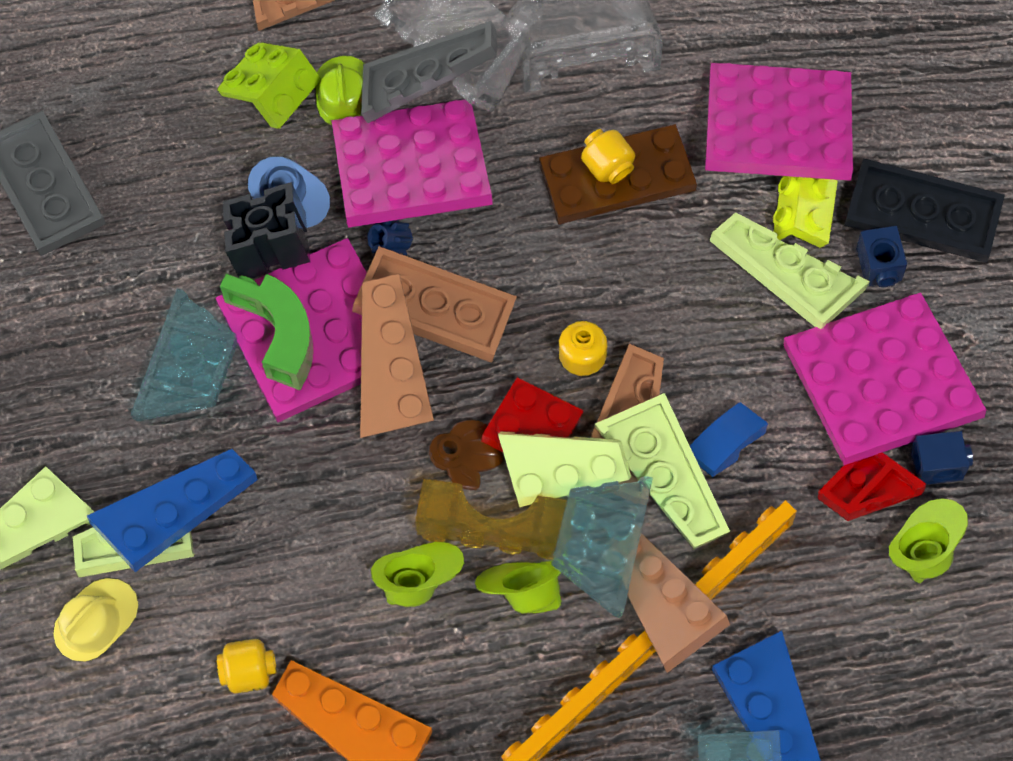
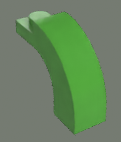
M226 274L220 285L225 303L257 314L267 319L275 328L273 341L262 361L266 378L301 390L309 374L314 352L308 317L301 301L286 284L268 274L265 275L260 286L246 276H239L237 278Z

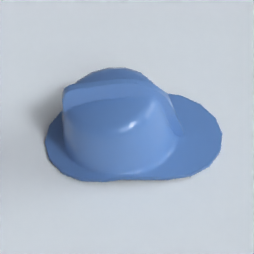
M268 157L259 161L252 168L248 177V190L253 199L263 197L265 189L292 182L306 212L307 228L319 224L326 217L330 208V195L326 186L296 161L284 157Z

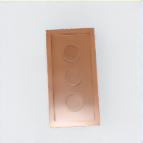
M378 246L363 282L400 274L415 335L492 363L517 296ZM362 285L352 312L362 315Z

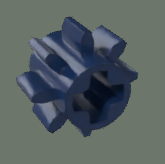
M393 220L375 223L370 228L368 244L372 249V253H376L378 246L407 256V250L410 248L413 240L409 223Z

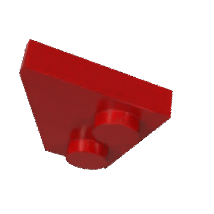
M881 452L844 465L818 491V500L845 520L850 521L922 495L925 491L926 483Z

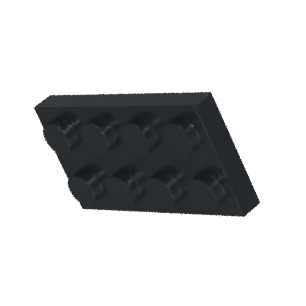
M863 158L844 226L863 231L897 226L901 241L987 263L1005 194Z

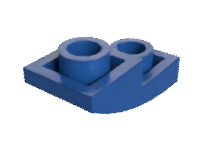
M739 402L704 430L690 445V448L699 467L714 477L738 461L740 451L766 433L768 423Z

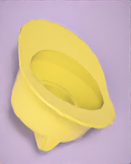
M111 578L94 581L85 587L75 598L64 605L55 622L53 635L57 648L64 656L73 661L86 662L98 658L130 627L136 618L139 606L136 593L127 583Z

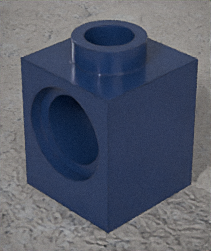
M897 226L861 231L856 250L863 277L870 281L868 286L890 287L902 281L907 261ZM875 257H884L889 262H880Z
M962 431L916 436L910 450L915 476L925 482L926 485L963 481L969 467L973 465L972 449L969 443H964Z

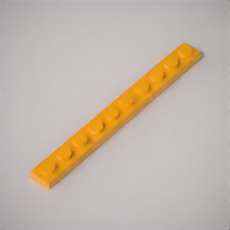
M786 500L777 509L770 506L758 518L756 522L758 526L750 534L743 531L733 540L729 546L731 551L723 559L717 556L705 566L702 571L704 576L695 585L712 600L793 525L797 510ZM646 631L638 637L635 634L630 635L618 648L620 654L610 663L606 660L602 661L589 675L592 679L581 690L575 687L569 691L560 702L563 706L552 717L549 714L541 717L531 729L533 734L523 744L520 741L513 743L501 758L504 761H539L656 652Z

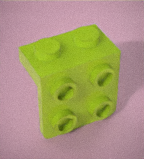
M257 43L251 46L240 63L225 75L224 81L218 87V92L223 97L252 102L270 127L280 129L322 79L300 49Z

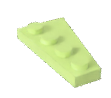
M736 212L711 234L710 242L814 327L820 329L827 323H830L862 294L870 282L860 276H857L855 279L841 272V266L829 260L823 263L808 255V249L796 243L788 245L777 239V233Z
M665 393L595 423V428L604 439L621 440L629 470L693 549L730 533Z

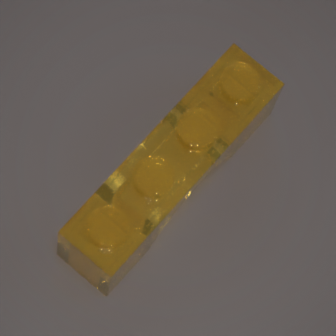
M423 478L415 525L417 535H422L425 540L431 542H444L445 539L461 541L462 545L470 548H482L483 545L499 547V550L509 554H520L522 551L537 553L539 557L544 559L557 560L560 557L569 558L576 517V501L537 496L532 505L523 513L511 518L494 519L484 516L472 508L465 498L462 484Z

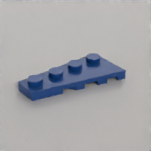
M230 449L87 515V518L93 528L130 568L137 572L258 479L256 472L233 449Z
M782 631L713 665L712 671L763 761H821Z

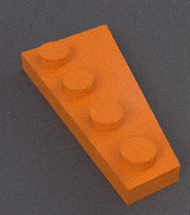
M292 660L272 693L274 700L309 730L315 732L330 748L343 756L347 761H418L432 734L431 727Z

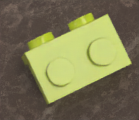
M783 176L778 184V205L773 216V232L777 233V239L782 240L789 235H793L819 248L829 244L838 181L834 179Z

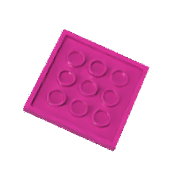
M711 63L705 170L851 181L853 172L851 72Z
M471 99L395 110L370 123H367L363 116L331 120L348 228L493 205Z
M348 238L310 254L309 263L284 270L279 268L268 273V275L286 284L297 295L308 317L314 352L309 374L301 390L266 378L262 361L273 341L275 334L274 326L267 319L257 314L225 303L223 295L215 297L217 305L277 423L361 384L362 315L352 312L367 272ZM265 275L254 281L260 286Z
M921 292L827 323L822 329L815 327L784 338L783 346L843 465L912 443L916 436L938 434L985 418L986 408Z

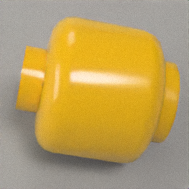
M598 129L585 139L586 147L582 152L581 159L599 182L609 181L611 184H615L628 176L634 169L632 163L635 159V152L617 130L603 132L602 129Z
M577 321L568 325L562 331L559 339V359L563 367L570 373L578 376H589L596 373L604 365L607 358V337L603 330L596 324L588 321Z
M259 639L227 643L223 648V654L217 655L221 686L227 685L230 692L234 694L266 689L269 685V675L277 674L274 651H266L264 643Z

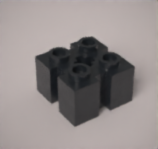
M292 182L265 189L263 197L252 199L251 195L247 194L222 202L223 220L228 231L224 232L225 252L238 278L239 276H246L252 279L266 275L270 267L279 264L282 270L310 262L309 242L305 235V232H307L306 212Z

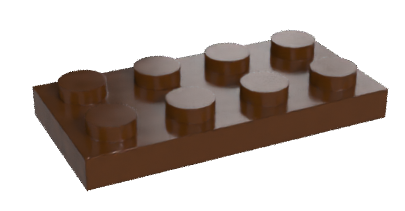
M676 124L625 136L624 139L635 152V159L632 163L634 169L628 176L615 184H611L609 181L599 182L581 159L582 152L586 146L539 157L540 169L558 225L696 191L697 182Z

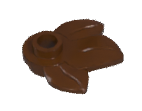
M461 421L454 425L450 433L436 436L429 446V456L432 463L438 469L447 471L452 483L467 490H478L480 487L479 472L492 470L504 461L501 451L481 442L482 434L487 425L480 421ZM443 446L452 449L454 454L446 453Z

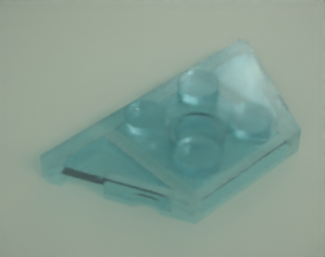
M181 289L176 290L134 403L131 416L135 421L215 407L237 346V335L224 324H219L210 312L204 307L200 308L188 298L187 293Z
M649 476L640 477L638 482L619 484L618 481L603 483L599 487L583 486L571 488L567 496L551 565L617 618H621L624 613L653 480Z

